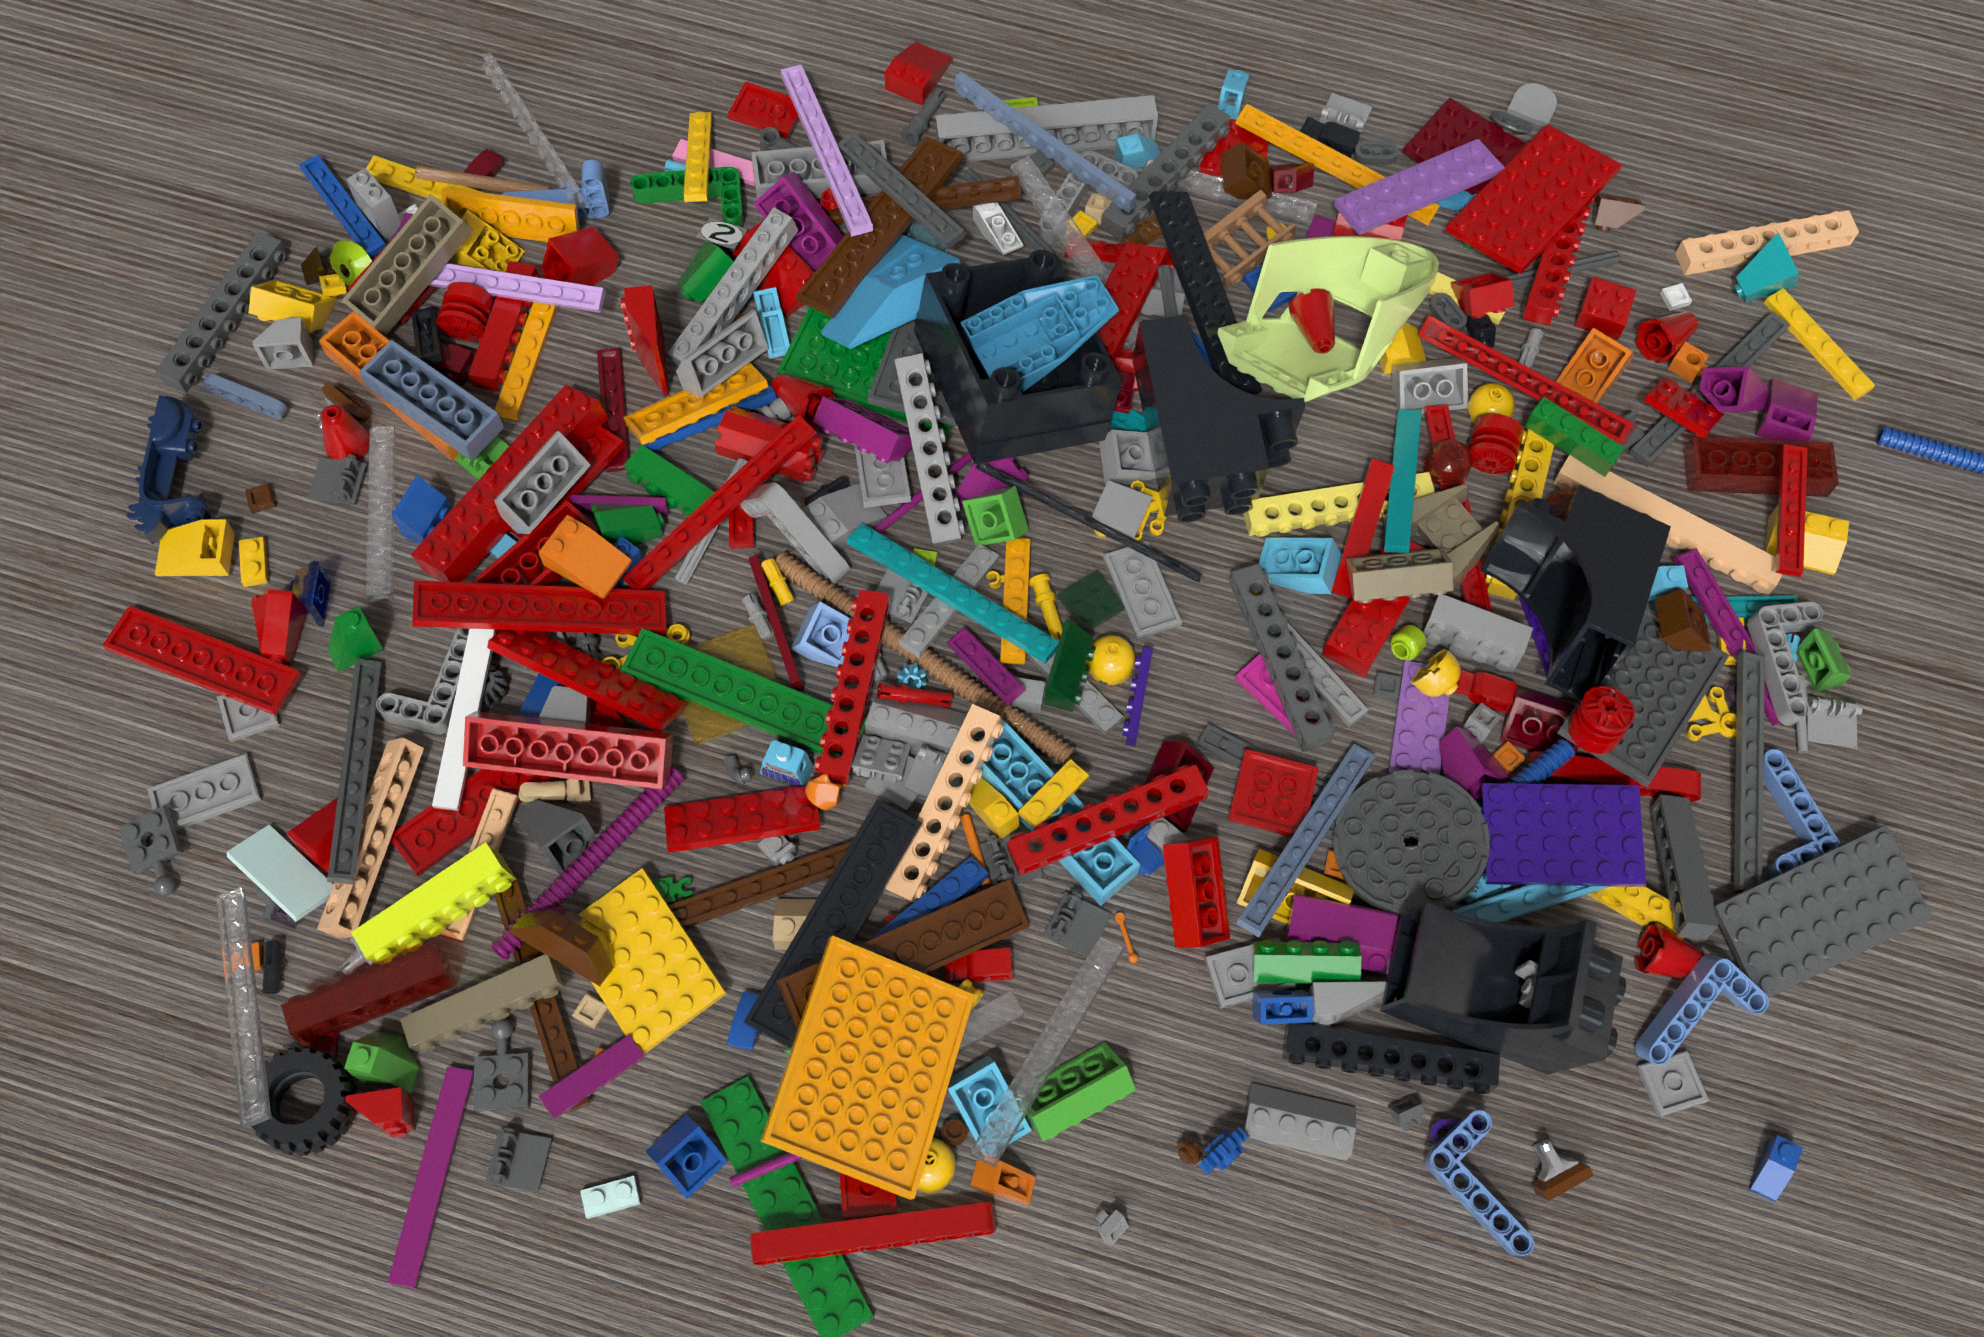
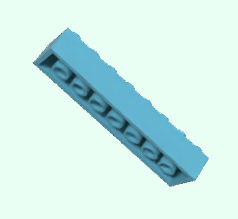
M1003 721V732L999 739L995 738L992 744L993 753L987 762L984 761L981 768V777L1000 792L1018 813L1055 774L1016 732ZM967 754V764L972 763L974 754ZM1073 794L1046 823L1048 825L1058 821L1057 819L1067 813L1072 815L1078 813L1085 805ZM1019 815V819L1031 832L1034 831V828ZM1079 824L1077 829L1086 832L1090 827L1087 824ZM1057 833L1053 836L1059 842L1067 838L1062 833ZM1115 837L1059 860L1065 869L1100 906L1138 874L1140 863Z

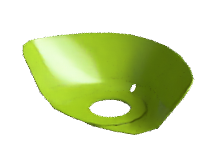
M347 240L338 241L330 255L331 266L348 286L372 262L367 252L360 245ZM341 264L349 269V278L341 273Z

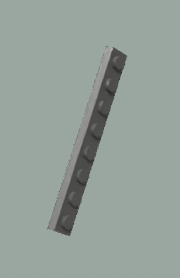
M852 132L837 143L840 152L947 249L966 236L965 231L855 132Z

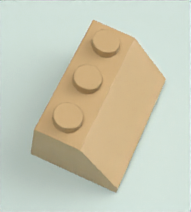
M777 899L773 928L775 950L788 949L817 899Z

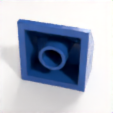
M416 476L391 515L402 536L420 544L452 508L448 499L421 477Z
M687 1114L645 1151L686 1199L728 1162L703 1130Z

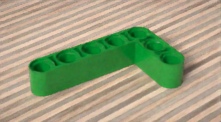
M731 166L709 168L708 198L721 197L723 221L744 227L742 193L738 170ZM685 170L637 174L630 180L633 198L638 203L684 200Z

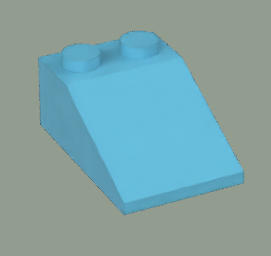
M1265 538L1259 565L1261 570L1267 573L1269 580H1271L1270 584L1307 594H1331L1341 552L1333 538Z
M989 1056L984 1057L950 1078L947 1092L985 1158L1032 1131L996 1063Z

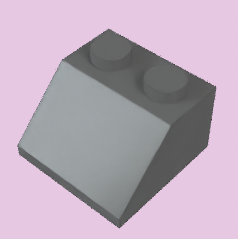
M301 318L277 319L253 340V347L266 370L313 367L314 342Z
M1111 430L1107 433L1105 441H1099L1105 484L1109 480L1126 486L1137 480L1143 482L1156 478L1147 432Z

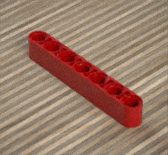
M1545 752L1530 753L1528 764L1534 763V760ZM1582 756L1569 758V761L1563 763V766L1558 768L1555 773L1552 772L1550 777H1546L1544 782H1540L1542 784L1579 785L1621 783L1623 785H1639L1640 796L1658 798L1661 794L1689 798L1690 802L1701 799V773L1698 771L1660 767L1649 786L1645 787L1598 758Z

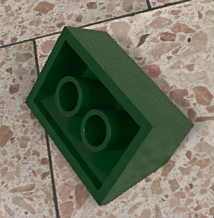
M1065 620L1046 684L1044 705L1073 712L1075 704L1080 705L1083 691L1079 689L1082 682H1087L1090 669L1086 668L1088 661H1093L1096 647L1092 646L1093 637L1070 620Z

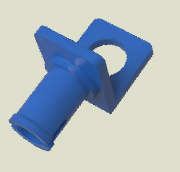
M1147 825L1130 839L1126 849L1140 863L1138 874L1141 875L1146 873L1151 875L1165 864L1163 854L1147 839L1151 830L1150 825Z

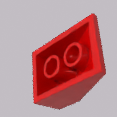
M915 41L895 56L884 72L885 90L923 106L953 61V57Z

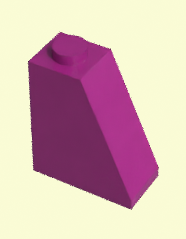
M1749 366L1704 368L1700 384V391L1719 412L1765 410L1769 388Z
M1014 457L986 462V464L1028 485V474L1023 468L1017 469L1013 462ZM973 464L956 491L959 507L964 510L963 500L1010 486L975 469L977 464Z
M1456 726L1439 742L1444 777L1461 786L1474 800L1482 797V783L1505 784L1510 782L1512 776L1472 732Z

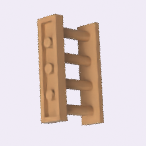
M1262 190L1258 191L1204 233L1214 263L1225 273L1223 282L1226 290L1232 285H1237L1245 274L1265 260L1270 244L1290 241L1295 238L1296 225L1291 223L1284 228L1266 210L1267 196ZM1255 215L1260 216L1277 233L1268 242L1248 222ZM1237 229H1243L1260 248L1249 255L1231 234ZM1220 242H1225L1243 261L1232 268L1214 250V247Z

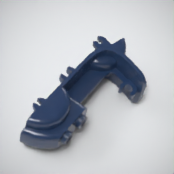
M159 395L154 416L148 418L153 423L147 424L151 431L143 465L138 467L141 473L140 477L135 478L139 484V503L128 506L129 510L135 511V513L126 514L128 519L138 520V522L143 523L141 525L136 524L134 527L138 531H144L151 544L159 541L167 532L168 527H179L195 521L211 519V512L205 504L206 500L202 494H199V497L186 494L183 498L168 500L177 460H192L194 454L197 453L198 433L202 431V420L198 418L193 409L185 402L174 397Z

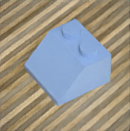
M822 602L814 604L809 608L790 649L812 661L838 667L844 661V656L841 653L844 641L848 642L850 634H847V625L850 618Z

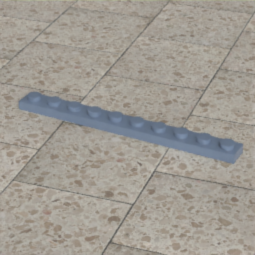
M962 71L955 76V90L961 97H966L978 109H983L995 121L1007 126L1012 133L1020 135L1029 145L1035 146L1047 158L1058 162L1064 170L1075 174L1081 182L1092 186L1101 196L1109 198L1118 208L1124 209L1129 213L1135 207L1136 194Z
M1356 744L1352 745L1236 923L1237 925L1257 937L1261 936L1338 817L1345 803L1369 769L1376 755Z

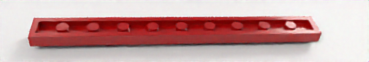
M1448 404L1425 406L1424 416L1440 492L1464 485L1465 481ZM1467 495V500L1461 504L1471 514ZM1480 557L1479 562L1469 571L1465 580L1460 585L1463 602L1492 613L1484 572L1480 571L1482 567Z
M798 415L622 577L633 590H648L816 434L815 430Z

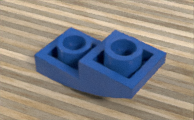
M743 992L729 1032L728 1046L753 1051L760 1033L745 1025L744 1020L759 997L758 994Z

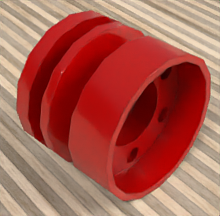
M453 282L448 284L442 299L443 305H441L436 319L437 327L446 335L457 340L469 342L481 340L494 303L492 296L486 290L471 283Z
M1487 414L1476 419L1472 440L1466 456L1468 463L1473 468L1488 474L1501 475L1514 470L1519 454L1518 449L1524 434L1522 425L1513 418L1500 414Z
M1593 687L1585 693L1568 722V733L1574 743L1589 753H1610L1617 747L1623 735L1631 726L1635 717L1634 707L1627 696L1612 687Z

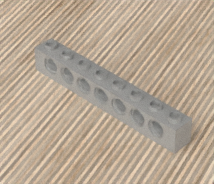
M776 208L771 210L669 350L668 354L676 365L679 366L683 358L731 324L798 232L792 217Z
M922 353L894 359L933 546L938 547L961 542V535L965 534L962 520L957 521L956 512L960 511L958 498L952 497L951 489L955 488L953 474L948 475L946 466L950 465L948 451L943 452L941 443L946 441L943 428L938 429L936 420L941 419L938 405L933 406L932 397H935L936 393L933 382L928 383L927 374H931L929 360H924ZM913 377L922 378V383L918 386H912L910 380ZM923 399L927 401L926 407L917 409L914 406L917 400ZM922 423H931V430L922 432L919 429ZM934 445L937 447V451L933 455H927L924 453L926 446ZM932 468L941 469L942 473L938 478L929 476V471ZM937 491H944L947 494L943 501H936L933 498ZM945 513L952 517L948 524H941L938 521L939 516Z

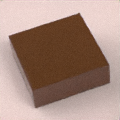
M269 484L245 490L252 514L276 507Z

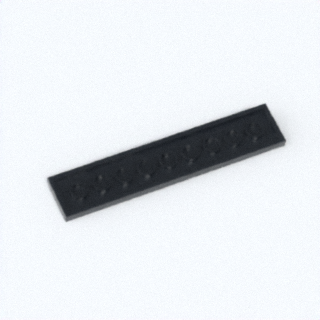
M1153 191L1149 195V199L1213 371L1234 387L1253 395L1259 394L1262 391L1260 382L1256 381L1254 376L1238 371L1236 366L1229 363L1218 336L1219 328L1236 324L1237 321L1188 192Z
M877 799L745 1018V1025L791 1050L797 1030L776 981L820 962L828 939L832 935L852 944L854 943L922 828V822Z

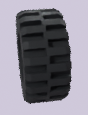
M304 1046L302 1051L297 1047L288 1048V1054L284 1055L282 1052L274 1054V1060L270 1063L265 1061L260 1066L263 1069L260 1074L254 1073L250 1081L254 1083L253 1087L247 1088L245 1095L250 1100V1102L245 1104V1113L250 1115L247 1121L250 1127L255 1130V1134L276 1150H280L288 1155L296 1153L299 1156H308L309 1151L317 1154L324 1151L323 1145L333 1146L337 1143L336 1137L340 1133L345 1135L349 1130L346 1127L348 1120L354 1121L356 1113L352 1110L353 1107L346 1102L345 1096L354 1095V1092L357 1091L356 1083L351 1079L352 1075L344 1066L326 1051L321 1049L316 1051L313 1047ZM308 1078L320 1080L324 1086V1099L318 1112L303 1123L294 1125L285 1123L280 1115V1104L285 1092L300 1080Z

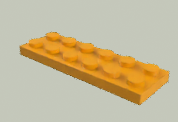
M443 188L441 192L443 205L459 218H462L466 211L469 210L505 237L548 242V239L551 237L580 230L576 204L452 188Z
M749 362L701 398L682 390L623 418L627 427L640 443L644 445L654 442L665 434L673 433L678 428L687 424L695 423L702 417L717 413L720 409L736 404L750 395L758 394L761 390L768 388V384L761 373Z

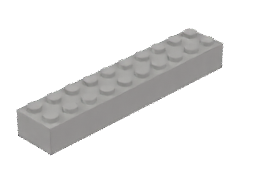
M1154 95L1014 108L1075 152L1115 148L1116 138L1137 133L1155 142L1158 113ZM986 111L936 115V141L961 151L963 154L961 162L1032 156L1039 150L1035 146L1029 145L1020 135L1012 133L1003 123L995 121Z

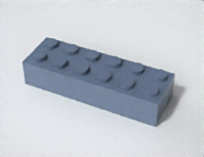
M390 340L359 371L368 389L471 461L504 428L496 411L393 340Z

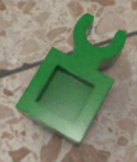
M672 877L652 880L668 905L676 903V897L678 896L683 899L694 896L693 891H683L685 885L692 884L691 878H682L678 883H674Z

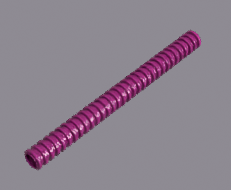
M671 766L670 783L663 789L646 787L644 789L645 793H640L638 795L639 799L635 798L633 800L634 804H629L627 806L628 810L624 809L622 811L623 815H618L616 817L617 821L613 820L611 822L612 826H607L605 828L606 832H601L600 838H595V843H590L589 849H584V854H580L577 857L578 860H574L572 866H568L566 868L567 871H563L560 874L561 877H557L555 883H551L549 889H545L543 891L544 894L537 897L538 900H534L532 906L526 908L525 913L562 905V901H566L568 899L567 896H571L574 893L573 890L579 888L578 884H583L585 882L584 878H589L591 876L590 872L594 873L596 871L595 867H600L602 865L601 861H606L607 855H612V850L618 849V844H622L624 838L627 839L630 836L629 833H633L635 827L638 828L641 825L640 822H644L646 816L652 814L651 810L655 811L657 809L656 805H661L663 803L662 799L666 800L668 798L667 794H672L673 788L677 789L679 787L678 783L684 782L683 775L675 767ZM513 924L508 926V931L504 930L502 932L503 936L496 938L497 942L491 943L493 951L505 960H508L510 958L509 954H514L516 952L515 948H520L522 946L521 942H524L509 933L510 929L514 926Z

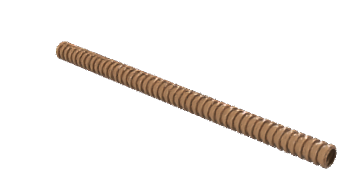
M782 552L776 557L775 562L782 575L790 579L791 582L796 583L798 587H802L804 591H808L810 595H814L816 599H820V602L826 603L827 606L853 620L855 613L852 612L853 597L848 596L846 592H842L840 588H836L834 584H830L828 580H824L822 576H818L816 572H812V569L806 568V565L800 564V561L794 560V557L788 556V553ZM867 615L862 620L870 621L874 617ZM886 620L882 644L886 643L888 648H892L894 652H899L900 656H905L907 661L911 660V664L917 662L919 669L925 668L926 673L929 672V676H935L936 681H942V685H948V689H954L956 694L960 693L961 698L966 697L967 702L970 703L972 701V704L999 715L1003 721L1016 731L1018 736L1022 735L1023 740H1029L1030 745L1035 744L1036 749L1041 748L1042 753L1045 754L1047 752L1048 757H1054L1055 762L1060 761L1061 766H1064L1070 759L1072 760L1076 748H1070L1067 742L1063 743L1061 738L1057 739L1055 734L1051 735L1050 731L1044 730L1042 725L1037 726L1038 723L1036 721L1032 722L1031 718H1026L1024 713H1018L1019 710L1017 708L1012 709L1011 704L1007 706L997 695L994 696L992 691L987 692L988 689L986 687L981 688L980 683L975 684L974 679H969V676L966 674L963 675L961 670L956 671L957 668L955 666L950 667L949 662L945 663L943 658H938V655L932 654L931 650H925L921 657L918 658L900 647L899 640L905 633L902 634V630L896 629V626L890 625Z

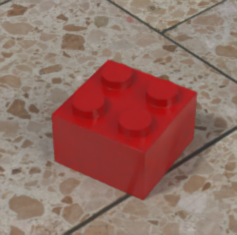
M1593 276L1585 291L1574 327L1590 332L1595 328L1611 339L1618 341L1626 326L1637 290Z

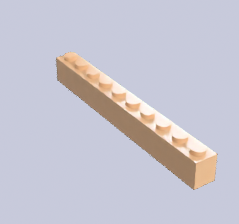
M1571 455L1568 456L1553 483L1561 490L1572 494L1576 492L1579 485L1584 486L1671 526L1666 541L1667 545L1685 553L1697 548L1705 563L1711 568L1722 571L1734 580L1745 583L1759 593L1769 596L1782 574L1776 573L1775 556L1612 472H1609L1604 477Z

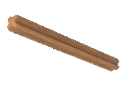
M419 165L415 169L417 179L498 192L550 190L548 186Z

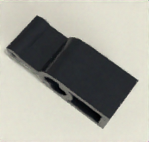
M1307 117L1300 130L1303 134L1349 158L1352 157L1361 132L1338 123L1326 122L1324 124L1312 117Z

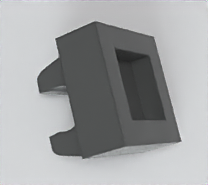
M1412 1096L1388 1106L1390 1115L1404 1131H1409L1408 1121L1411 1119L1418 1126L1423 1124L1422 1115L1425 1114L1423 1105Z

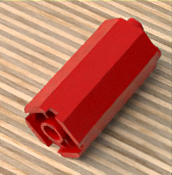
M732 406L731 410L727 409L719 424L717 432L721 433V439L716 438V453L734 460L742 458L749 461L788 424ZM816 433L774 473L802 482H812L816 472L815 466L817 462L820 463L824 456V449L821 448L823 437Z

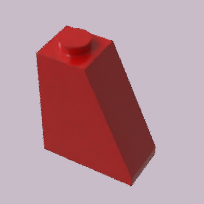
M268 589L264 591L263 596L257 594L252 596L251 599L260 652L265 658L283 665L292 666L307 612L294 592Z
M338 797L287 833V836L299 850L327 873L329 870Z

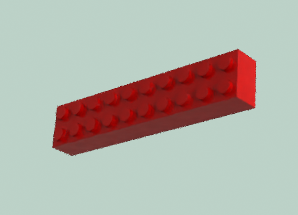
M565 385L411 553V556L420 568L440 581L462 582L509 530V525L500 516L494 499L556 431H559L579 452L587 439H591L597 432V428L602 426L609 418L600 401Z

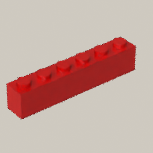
M509 261L505 273L541 278L535 265ZM496 296L468 374L473 387L500 392L508 374L509 364L511 365L515 347L520 341L522 327L526 324L529 307H532L533 302Z

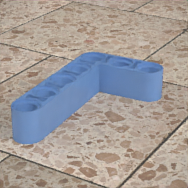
M587 160L582 164L583 188L512 191L501 194L576 204L578 219L603 218L609 214V190L603 166L596 160Z
M1777 749L1767 751L1764 754L1763 782L1803 845L1781 855L1768 867L1767 876L1770 879L1782 873L1779 866L1787 871L1803 863L1800 856L1808 861L1825 853L1822 847L1829 851L1841 845L1784 753ZM1768 761L1772 762L1775 767H1772ZM1781 782L1785 783L1788 786V789L1785 788L1781 784ZM1795 804L1799 805L1802 810L1797 809ZM1808 825L1812 826L1815 832L1811 831Z
M1713 954L1704 955L1638 1039L1635 1047L1636 1053L1642 1059L1656 1065L1665 1064L1720 992L1736 1007L1754 1014H1761L1766 1011L1769 1004L1768 996L1728 959Z
M1485 1111L1469 1112L1427 1153L1425 1165L1436 1179L1509 1254L1514 1256L1528 1255L1534 1248V1240L1530 1233L1460 1162L1492 1127L1491 1117ZM1474 1116H1478L1482 1120L1483 1125L1480 1131L1475 1130L1471 1124ZM1455 1135L1461 1136L1464 1140V1146L1461 1150L1453 1145V1137ZM1437 1153L1445 1158V1165L1442 1169L1434 1164V1157ZM1456 1174L1462 1175L1465 1180V1185L1462 1189H1458L1454 1185L1453 1180ZM1477 1194L1481 1195L1485 1202L1480 1210L1473 1203V1199ZM1496 1215H1500L1504 1220V1227L1501 1230L1494 1227L1493 1219ZM1517 1235L1522 1237L1524 1241V1247L1520 1251L1516 1250L1513 1245V1240Z

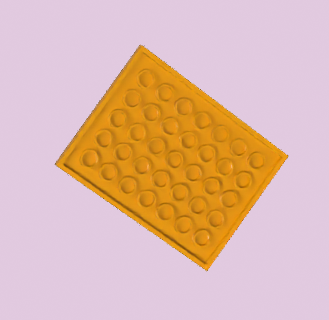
M833 935L829 937L761 1142L907 1199H915L975 995Z

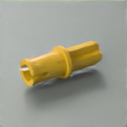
M770 558L763 561L761 567L770 582L768 586L773 588L780 605L784 606L795 600L785 582L786 577L782 576L775 560Z

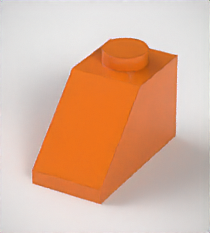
M977 1159L970 1186L991 1195L1030 1204L1036 1177L1000 1160Z

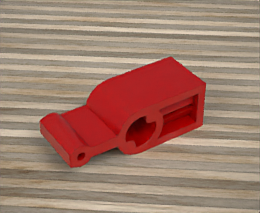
M1461 669L1460 678L1456 683L1458 688L1453 693L1466 695L1475 704L1483 703L1490 709L1507 714L1513 704L1518 683L1484 672L1473 674Z
M1010 948L972 952L945 965V982L953 983L965 981L966 979L972 982L1014 979L1013 953Z

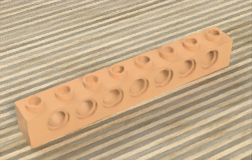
M1849 210L1842 212L1834 211L1830 214L1813 215L1803 219H1791L1782 223L1773 222L1760 227L1751 226L1738 231L1730 230L1716 235L1708 234L1705 237L1687 238L1681 242L1675 255L1683 274L1690 275L1749 264L1765 245L1779 233L1790 256L1851 245L1859 230Z
M972 704L917 818L918 821L922 822V828L887 885L886 890L912 903L916 902L927 892L928 887L926 883L929 877H933L938 869L939 863H937L940 854H944L950 842L948 837L951 831L956 830L961 819L959 814L962 808L966 807L970 802L972 795L970 791L973 784L979 782L982 776L981 768L984 761L987 762L993 753L992 744L995 738L999 739L1003 732V720L999 715ZM977 732H985L983 740L974 741V735ZM967 754H974L972 763L963 764V758ZM956 777H963L961 786L952 787V781ZM947 799L952 800L950 809L941 810L943 801ZM940 822V831L935 834L930 833L932 824ZM929 845V854L925 857H920L919 851L921 847ZM918 868V877L915 880H909L908 874L910 870Z
M405 738L387 742L364 803L354 885L334 883L317 927L318 930L339 939L353 937L351 932L358 928L423 753V747Z

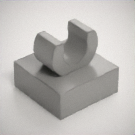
M1101 1210L1094 1217L1100 1226L1098 1229L1099 1234L1110 1247L1129 1227L1125 1217L1117 1210L1111 1216Z

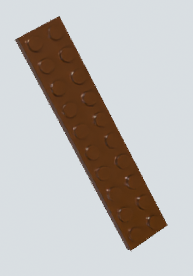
M926 136L898 172L927 198L931 199L961 162L963 154L957 149ZM882 190L866 209L873 224V231L852 237L848 231L796 294L797 301L834 319L861 281L881 261L914 218Z
M1008 879L857 946L926 974L1030 926L1011 881ZM821 961L776 981L797 1031Z

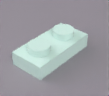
M634 1176L580 1190L587 1219L641 1204Z

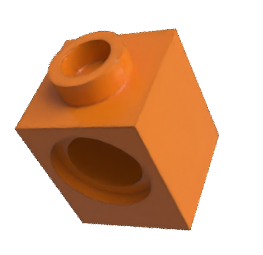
M1685 341L1668 370L1692 383L1696 376L1702 377L1704 368H1708V365L1705 363L1710 355Z

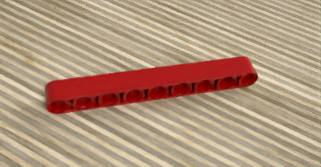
M986 1202L763 1231L750 1235L752 1264L767 1265L984 1236L995 1233L996 1226L992 1203Z

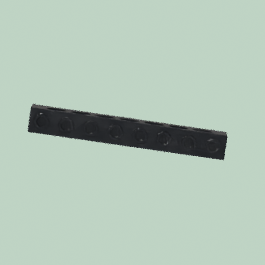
M1288 1023L1285 1027L1282 1059H1287L1289 1063L1294 1065H1304L1306 1062L1315 1064V1067L1320 1069L1338 1067L1346 1073L1363 1071L1368 1072V1075L1371 1077L1394 1076L1395 1080L1408 1082L1410 1079L1420 1080L1421 1084L1427 1086H1435L1437 1083L1446 1084L1449 1089L1462 1090L1463 1087L1471 1088L1478 1094H1489L1498 1087L1500 1054L1302 1023ZM1305 1043H1315L1318 1051L1310 1052L1307 1050ZM1331 1047H1341L1344 1055L1336 1056L1332 1052ZM1358 1050L1367 1051L1370 1055V1060L1361 1059L1358 1055ZM1384 1055H1393L1396 1059V1064L1387 1063ZM1411 1058L1419 1059L1422 1063V1069L1415 1068L1411 1063ZM1437 1063H1445L1448 1066L1449 1073L1441 1072L1438 1069ZM1464 1067H1471L1475 1072V1077L1466 1075Z

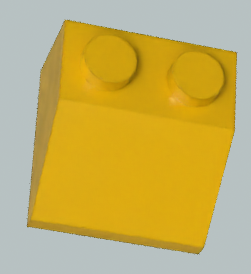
M1405 322L1379 359L1383 375L1392 374V365L1426 361L1416 327Z

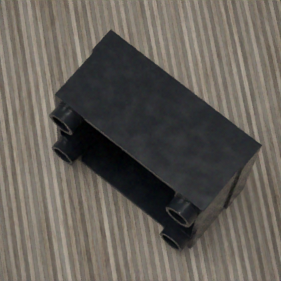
M1036 250L1030 254L1029 258L965 267L958 263H949L942 268V271L925 274L914 333L926 359L929 360L932 373L974 464L1105 441L1122 380L1097 332L1064 362L1021 393L1019 389L1020 375L1011 368H998L993 371L991 378L988 377L968 343L960 323L1023 290L1070 281L1057 254H1052L1049 251Z

